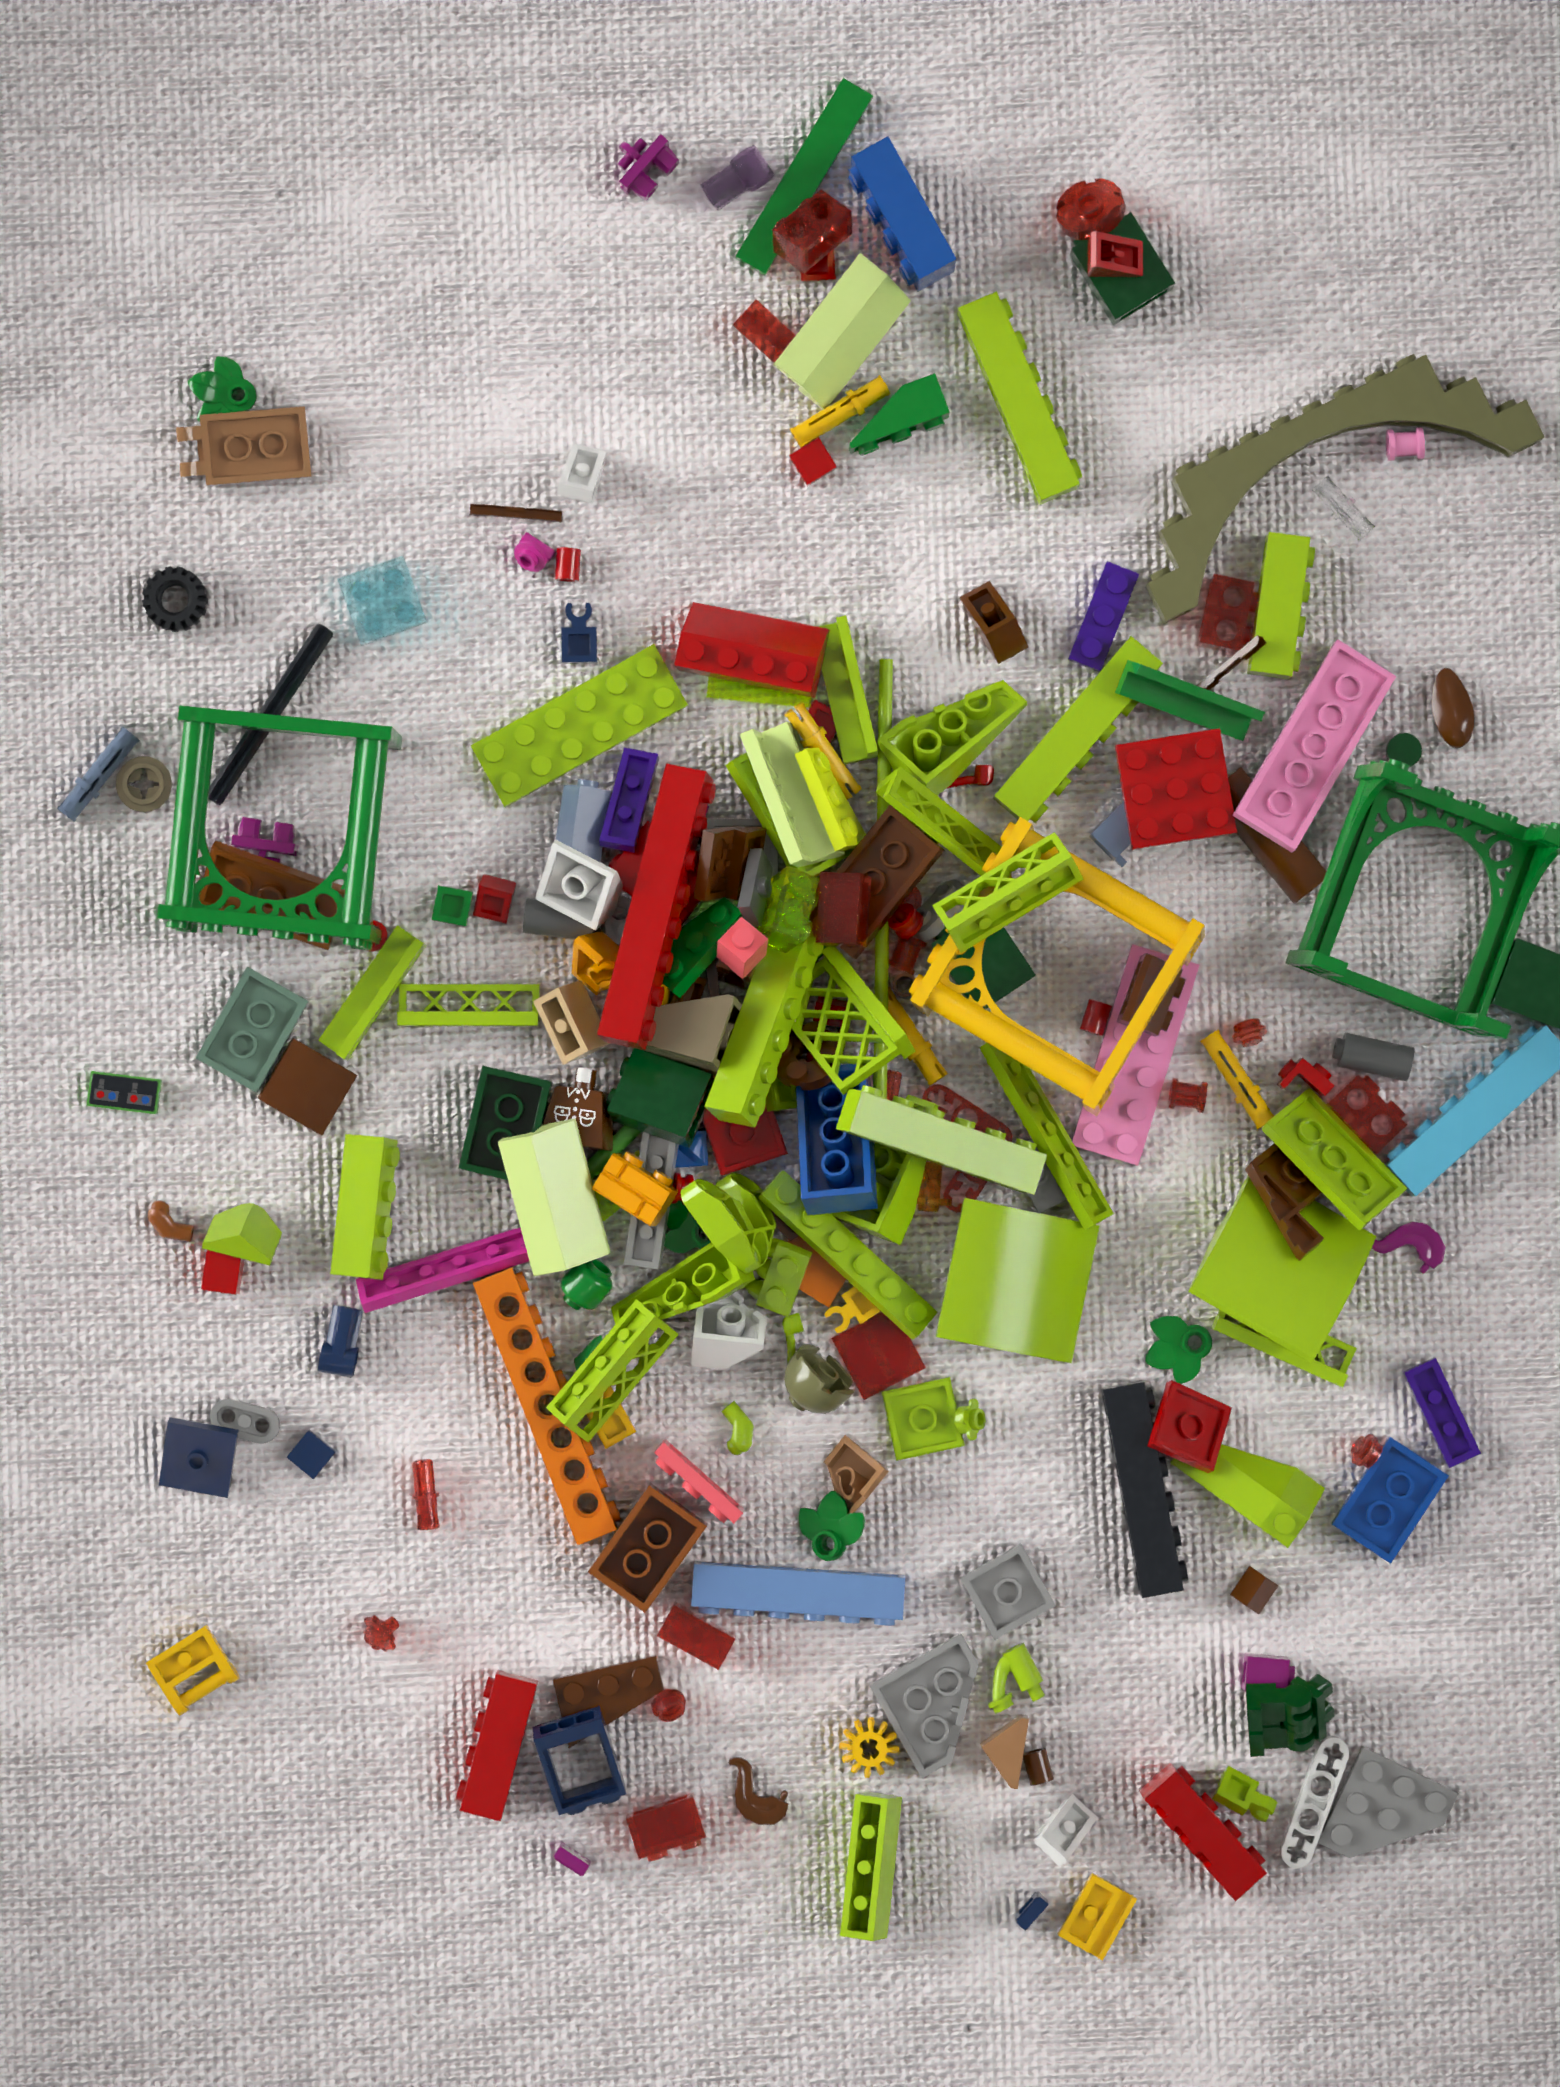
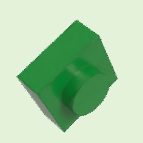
M438 885L431 920L467 927L473 892Z

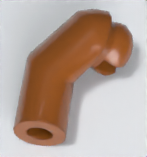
M158 1200L153 1202L151 1209L148 1210V1220L157 1233L163 1238L191 1242L194 1225L174 1222L169 1214V1205L165 1201Z

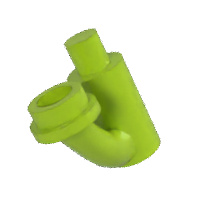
M1024 1642L1003 1652V1656L999 1659L994 1671L993 1700L988 1703L989 1708H993L995 1713H999L1014 1704L1011 1699L1013 1697L1012 1693L1008 1692L1005 1694L1006 1680L1010 1671L1021 1692L1027 1690L1033 1702L1045 1696L1039 1684L1043 1679Z

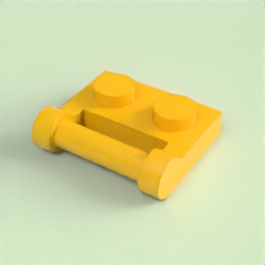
M207 1624L146 1662L147 1667L179 1716L189 1711L188 1706L227 1682L232 1684L240 1679L236 1668L229 1661ZM214 1661L220 1669L218 1672L183 1694L177 1691L176 1685Z

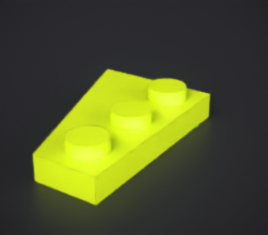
M806 748L795 753L794 755L835 852L855 849L866 833L834 777L827 756L819 748Z

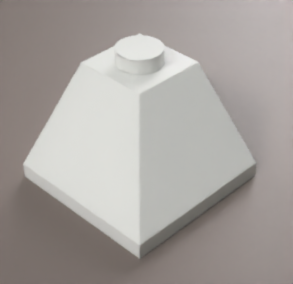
M555 840L552 843L535 899L596 931L614 914L623 883L616 870Z

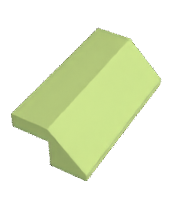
M859 253L773 366L800 386L798 390L820 408L825 409L835 400L911 300L885 272Z
M785 722L762 733L754 729L741 733L742 742L789 864L799 868L845 855L844 850L835 852L794 755L804 750V747L800 743L801 738L793 725Z
M576 1118L544 1124L535 1132L506 1137L498 1141L533 1276L568 1270L608 1255L611 1251L596 1194L592 1189L593 1183Z

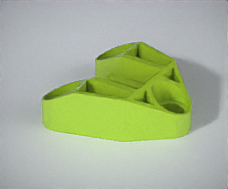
M730 1173L716 1182V1185L706 1180L696 1179L681 1190V1198L715 1248L745 1274H749L765 1264L773 1239L776 1221L772 1210L758 1198L763 1190L755 1182L738 1173Z

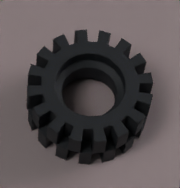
M169 566L165 567L163 571L158 570L154 572L155 576L152 579L148 578L146 581L147 587L146 589L143 588L142 592L144 595L142 604L147 616L162 629L171 630L172 632H179V630L183 629L187 631L191 629L190 626L197 625L200 622V617L202 615L205 616L207 611L205 607L206 604L208 605L207 591L202 581L191 571L178 566L177 568ZM172 586H180L188 594L187 606L182 611L176 613L167 611L162 604L163 593Z

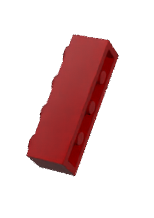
M501 1670L496 1672L495 1678L488 1677L483 1694L484 1698L489 1699L486 1712L479 1711L474 1732L480 1733L477 1746L470 1745L465 1761V1766L471 1767L468 1780L461 1779L456 1795V1800L462 1801L459 1811L501 1821L538 1680Z

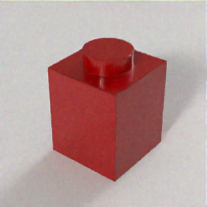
M207 1250L201 1290L235 1295L240 1294L245 1259Z

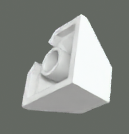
M737 1292L725 1299L697 1308L691 1366L726 1370L763 1350L766 1318L758 1311H751L743 1303V1297Z

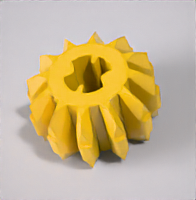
M871 1716L867 1720L868 1728H863L859 1719L854 1720L858 1732L855 1733L851 1729L845 1728L843 1731L844 1735L852 1741H841L839 1743L840 1749L852 1750L842 1756L843 1763H848L855 1759L856 1761L851 1767V1772L855 1774L863 1765L865 1766V1778H870L871 1767L873 1766L876 1767L877 1773L880 1776L883 1775L885 1772L881 1765L882 1761L889 1766H894L895 1760L887 1755V1753L899 1752V1746L887 1744L897 1738L896 1732L893 1731L883 1735L888 1723L882 1721L878 1728L875 1729L874 1717ZM869 1739L876 1740L875 1747L878 1751L873 1755L871 1751L869 1755L863 1754L861 1743L864 1740H867V1743H869Z

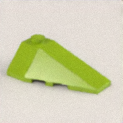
M1004 680L966 694L965 698L947 706L943 703L933 707L932 712L916 718L912 715L901 720L878 739V745L893 771L901 766L938 796L1027 706V701Z
M909 1094L905 1098L913 1101V1108L923 1112L925 1106L938 1110V1105ZM875 1143L878 1208L831 1214L836 1219L871 1235L901 1245L915 1213L926 1160Z
M711 1242L613 1305L611 1311L616 1324L637 1299L657 1317L664 1320L725 1299L754 1281L755 1277L753 1272L745 1274L740 1271Z
M1221 1444L1214 1471L1211 1473L1201 1471L1175 1458L1170 1462L1287 1548H1289L1309 1520L1325 1490L1323 1486L1296 1467Z

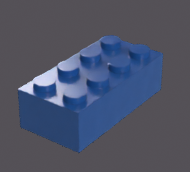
M889 136L851 156L848 180L857 195L863 193L866 198L867 206L865 210L874 226L877 224L881 225L884 235L882 241L891 256L897 254L901 265L899 271L907 286L909 287L913 284L917 292L954 273L957 258Z
M856 1064L840 1065L839 1078L843 1081L855 1072ZM870 1076L853 1089L861 1090L863 1085L871 1087ZM832 1081L819 1089L810 1091L802 1090L801 1086H796L801 1200L807 1215L877 1209L874 1142L836 1129L847 1093L843 1095Z

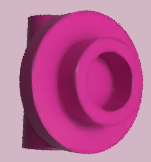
M528 532L524 534L514 549V556L518 564L525 570L532 572L541 571L556 553L554 549Z

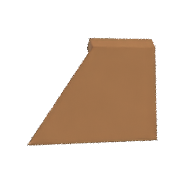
M844 1435L824 1461L828 1467L834 1491L844 1498L849 1513L855 1512L866 1501L889 1472L887 1467L846 1435Z

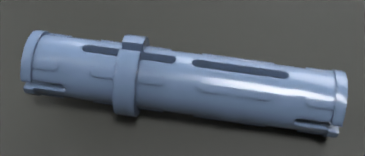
M123 726L85 775L75 780L77 785L61 805L57 807L59 811L73 822L77 820L76 818L93 797L95 799L99 797L100 793L98 791L119 767L136 743L140 741Z

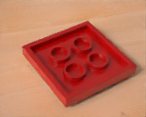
M1220 728L1115 745L1132 850L1237 833L1235 817L1232 816L1234 810Z

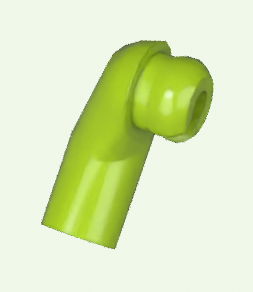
M733 1401L721 1412L733 1426L731 1439L727 1441V1448L733 1455H740L743 1452H747L752 1445L754 1425L738 1404Z

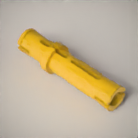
M878 375L875 379L855 391L852 389L845 392V397L795 427L790 428L799 447L802 448L856 414L858 416L863 415L866 408L891 395L882 377Z
M801 702L795 705L794 708L801 716V720L792 709L784 714L785 717L788 718L802 738L800 743L804 748H819L827 756L831 771L848 800L853 796L846 788L845 783L855 794L862 787L844 765L825 737L827 732L822 726L818 727L806 709L805 704Z
M888 987V1012L906 1033L915 1049V1052L907 1058L909 1061L913 1060L928 1082V1085L931 1086L948 1073L931 1050L932 1044L930 1041H925L891 988Z
M1218 1029L1200 1042L1204 1045L1218 1070L1236 1095L1234 1100L1237 1105L1239 1103L1242 1104L1256 1125V1128L1259 1129L1275 1115L1272 1114L1258 1092L1261 1088L1258 1084L1254 1085ZM1219 1051H1221V1052L1223 1053V1055L1225 1056L1226 1060L1228 1061V1063L1230 1064V1066L1232 1067V1069H1233L1234 1072L1236 1073L1237 1077H1234V1075L1232 1074L1231 1070L1229 1069V1067L1227 1066V1064L1225 1063V1061L1223 1060V1058H1222L1221 1055L1219 1054ZM1239 1082H1241V1083L1243 1084V1086H1244L1245 1089L1247 1090L1248 1094L1251 1096V1098H1252L1253 1101L1255 1102L1257 1108H1255V1107L1253 1106V1104H1252L1251 1101L1249 1100L1248 1096L1246 1095V1093L1244 1092V1090H1243L1242 1087L1240 1086Z

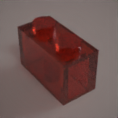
M820 872V881L816 882L814 892L815 900L818 902V913L812 923V931L814 937H816V943L834 947L867 948L871 877L862 873Z
M675 1601L657 1633L659 1638L717 1670L720 1669L736 1640V1635Z
M694 1792L626 1815V1821L638 1858L647 1857L648 1862L668 1856L667 1850L681 1846L682 1851L695 1848L702 1844L701 1839L705 1838L707 1834Z

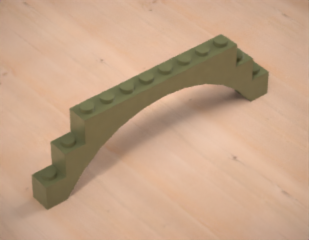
M1412 354L1396 362L1397 369L1385 374L1383 369L1376 371L1364 378L1366 384L1356 389L1353 388L1352 384L1345 386L1333 393L1335 399L1325 404H1322L1321 400L1312 402L1301 409L1302 415L1292 420L1289 415L1281 417L1270 424L1271 430L1259 435L1258 430H1255L1238 439L1240 445L1230 450L1227 449L1226 445L1208 453L1209 460L1199 465H1196L1195 461H1191L1177 468L1176 472L1178 475L1173 477L1171 483L1188 517L1183 518L1182 514L1171 517L1163 522L1165 528L1161 529L1158 534L1175 570L1170 571L1169 567L1158 570L1150 575L1152 581L1145 586L1163 625L1195 610L1198 606L1208 557L1225 521L1243 496L1269 471L1310 445L1342 433L1382 426L1426 427L1466 437L1506 457H1510L1539 443L1544 438V434L1527 400L1517 404L1515 399H1511L1495 408L1497 414H1494L1476 377L1469 381H1466L1464 376L1447 384L1446 388L1448 391L1444 392L1427 355L1417 359L1415 354Z

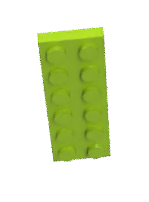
M655 644L470 746L506 808L688 707V704Z

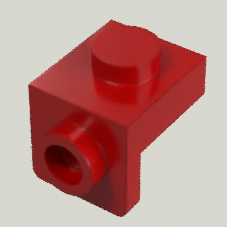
M1299 1058L1297 1062L1290 1059L1277 1074L1282 1078L1277 1083L1281 1089H1285L1296 1076H1299L1321 1097L1326 1096L1335 1086L1329 1081L1332 1075L1322 1065L1316 1062L1312 1066L1304 1058Z

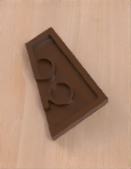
M656 1655L553 1678L561 1718L600 1706L606 1725L664 1690ZM585 1738L567 1743L568 1748H571Z

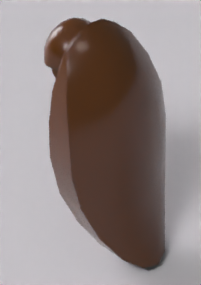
M1444 668L1436 676L1433 685L1432 713L1440 736L1449 746L1457 749L1463 747L1471 739L1474 729V710L1469 694L1459 677L1450 668Z

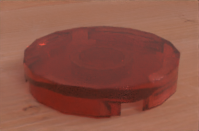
M1103 178L1094 179L1095 182L1086 184L1084 180L1074 184L1062 194L1057 202L1056 217L1061 230L1067 236L1078 240H1089L1091 232L1109 233L1117 227L1124 217L1126 205L1121 189L1114 182Z

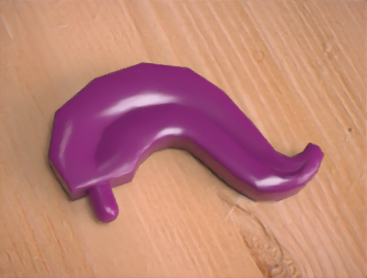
M1413 1221L1397 1227L1381 1240L1377 1241L1375 1239L1371 1248L1375 1252L1385 1254L1406 1244H1411L1416 1249L1418 1258L1424 1262L1420 1268L1422 1274L1426 1273L1429 1267L1435 1269L1444 1261L1446 1246L1439 1233L1427 1224Z

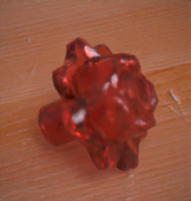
M376 1615L364 1619L366 1624L363 1631L364 1640L372 1649H382L384 1652H387L389 1649L394 1650L396 1648L393 1632L399 1628V1623L394 1617L391 1616L385 1621L379 1619Z

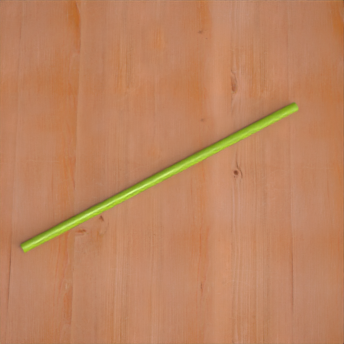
M879 659L878 739L892 729L893 659ZM879 745L877 787L883 779L891 774V765ZM878 794L877 820L890 805ZM887 921L875 936L874 995L888 1011L889 925ZM874 1043L873 1057H877L888 1049L884 1043ZM887 1064L873 1073V1088L882 1090V1098L887 1099Z

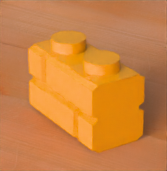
M626 1151L624 1155L613 1153L592 1186V1189L647 1225L657 1226L678 1193V1190L671 1186L673 1179L656 1169L653 1174L641 1167L644 1161L629 1151Z

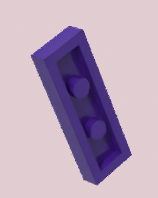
M1106 562L1068 657L1069 661L1097 672L1102 670L1138 579V573L1111 562Z
M624 747L599 840L600 846L635 853L659 762L657 753Z
M1433 1357L1404 1371L1403 1375L1447 1468L1454 1467L1481 1454L1437 1359Z

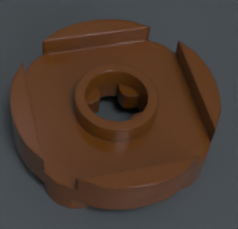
M808 1022L802 1026V1031L817 1032L819 1022ZM791 1029L788 1047L782 1053L777 1067V1078L781 1083L790 1088L791 1084L801 1086L802 1090L807 1091L819 1089L830 1083L832 1080L813 1056V1060L806 1062L805 1059L798 1060L801 1055L810 1052ZM823 1040L820 1054L835 1055L838 1041Z

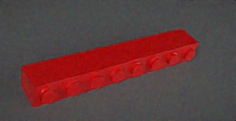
M667 763L665 765L597 1035L607 1043L646 1050L647 1042L653 1040L656 1030V1022L653 1020L656 1007H660L664 999L665 990L662 986L664 975L670 972L673 963V953L670 952L673 939H678L682 927V920L679 918L682 905L687 904L690 896V885H688L690 872H694L697 868L699 852L696 849L699 837L702 838L703 830L707 829V817H705L707 805L713 803L716 793L714 780L707 771Z

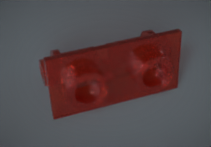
M757 299L732 324L773 363H775L796 336Z

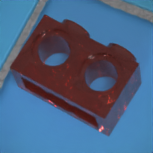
M822 189L819 190L811 198L805 199L799 208L788 217L782 218L776 223L772 229L774 253L803 274L806 273L852 235V211Z
M1218 574L1212 575L1197 646L1235 654L1242 646L1244 647L1249 643L1252 627L1246 626L1249 612L1255 613L1259 592L1253 591L1255 582ZM1234 589L1241 594L1242 602L1239 606H1229L1224 601L1223 595L1226 590ZM1221 623L1231 625L1235 631L1234 639L1230 641L1220 639L1216 632L1217 626Z
M1356 1074L1325 1103L1374 1154H1378L1407 1126L1402 1120L1405 1113L1392 1100L1386 1103L1377 1094L1381 1089L1368 1075L1362 1078L1359 1074ZM1353 1089L1360 1090L1365 1097L1363 1106L1357 1110L1351 1108L1347 1102V1096ZM1379 1114L1385 1116L1389 1122V1128L1383 1135L1375 1133L1371 1125L1373 1118Z

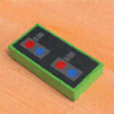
M91 1071L87 1106L158 1114L162 1080Z

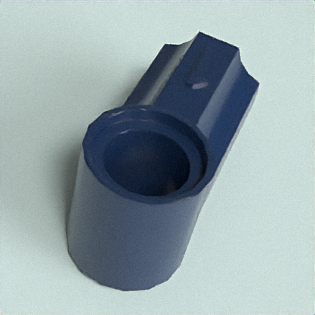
M333 1305L327 1340H324L320 1352L318 1372L353 1378L359 1353L357 1342L364 1310Z

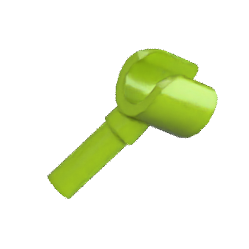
M799 1313L791 1314L788 1318L784 1317L782 1321L787 1342V1363L796 1352L794 1334L804 1332Z

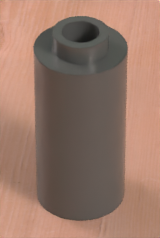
M527 898L523 933L576 939L578 936L601 932L602 925L595 931L536 899Z
M1345 1032L1343 1039L1336 1038L1332 1058L1338 1059V1067L1407 1082L1412 1069L1415 1048Z

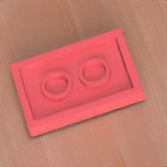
M664 1439L656 1448L654 1453L658 1458L655 1463L668 1475L672 1476L676 1472L685 1480L682 1483V1487L698 1500L702 1495L711 1503L708 1510L723 1523L729 1519L733 1524L740 1518L744 1508L669 1441Z

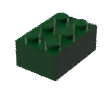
M482 1065L458 1169L508 1180L498 1141L506 1137L535 1132L543 1125L553 1082Z

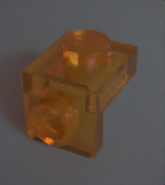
M926 1161L917 1199L918 1211L939 1212V1206H952V1199L940 1197L942 1165Z

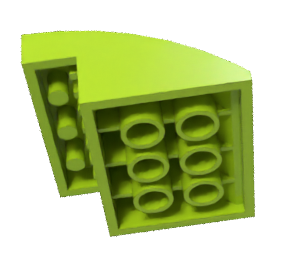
M1248 1176L1242 1184L1233 1206L1216 1229L1188 1292L1312 1363L1346 1303L1377 1236L1365 1229L1359 1231L1348 1219L1314 1201L1300 1214L1324 1239L1319 1246L1299 1261L1293 1254Z
M963 1198L935 1336L1013 1353L1072 1363L1100 1226L1094 1225L1084 1230L1080 1221Z

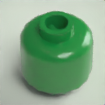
M598 1259L569 1269L560 1284L565 1294L563 1296L564 1301L575 1310H580L581 1308L587 1310L596 1309L612 1289L613 1282L610 1278L612 1276L610 1269Z

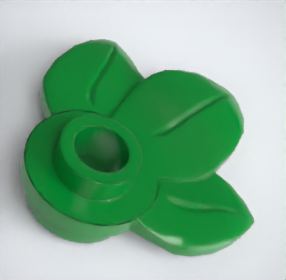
M216 357L214 372H199L188 380L191 391L204 402L197 415L199 422L200 415L249 411L255 405L257 399L255 387L251 382L243 378L241 367L234 360L227 357ZM237 389H242L245 392V396L241 401H235L232 398L233 392Z
M677 1201L676 1204H670L667 1226L671 1230L666 1234L664 1244L667 1249L675 1253H686L695 1247L702 1249L711 1243L710 1239H702L699 1236V1229L701 1227L686 1206L682 1205L681 1201Z
M1162 1316L1150 1322L1152 1331L1159 1339L1150 1347L1145 1358L1146 1364L1157 1369H1172L1175 1381L1180 1384L1194 1379L1200 1372L1201 1359L1207 1356L1212 1348V1337L1209 1331L1200 1325L1188 1326L1177 1316ZM1193 1335L1201 1339V1345L1196 1349H1192L1188 1345V1339Z
M830 1491L822 1499L817 1511L811 1508H800L799 1527L802 1534L812 1541V1549L820 1559L834 1561L844 1554L847 1545L856 1543L859 1540L865 1527V1517L861 1512L849 1513L844 1498L838 1492ZM828 1537H831L834 1541L833 1549L827 1546Z

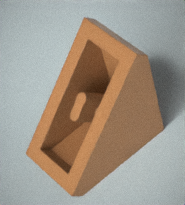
M1022 1714L980 1743L994 1766L1010 1788L1018 1789L1029 1723L1028 1716Z

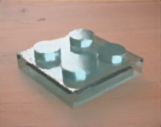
M404 556L337 579L361 646L428 623Z

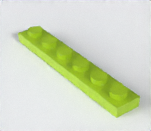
M988 1043L979 1047L987 1064L991 1067L1002 1086L1005 1095L1009 1098L1020 1117L1023 1126L1028 1131L1033 1142L1037 1144V1149L1039 1152L1047 1154L1045 1162L1084 1230L1112 1216L1114 1213L1031 1069Z
M784 1170L778 1173L758 1197L912 1340L921 1334L938 1313L831 1213L807 1215L801 1200V1185Z

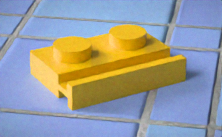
M1092 1872L1057 1934L1103 1961L1137 1898Z

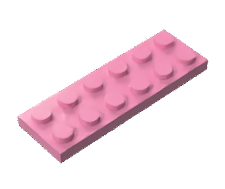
M1337 639L1332 644L1232 816L1291 853L1295 851L1396 676Z
M1134 944L1131 945L1095 1062V1070L1099 1072L1102 1070L1127 1028L1126 1025L1116 1021L1140 956L1148 953L1167 961L1170 955ZM1190 962L1188 966H1182L1181 969L1183 971L1180 977L1186 979L1179 999L1173 997L1168 1010L1174 1013L1167 1032L1160 1030L1159 1036H1153L1145 1032L1142 1033L1115 1078V1088L1098 1116L1096 1117L1086 1111L1082 1105L1072 1138L1075 1147L1136 1166L1139 1165L1199 964Z

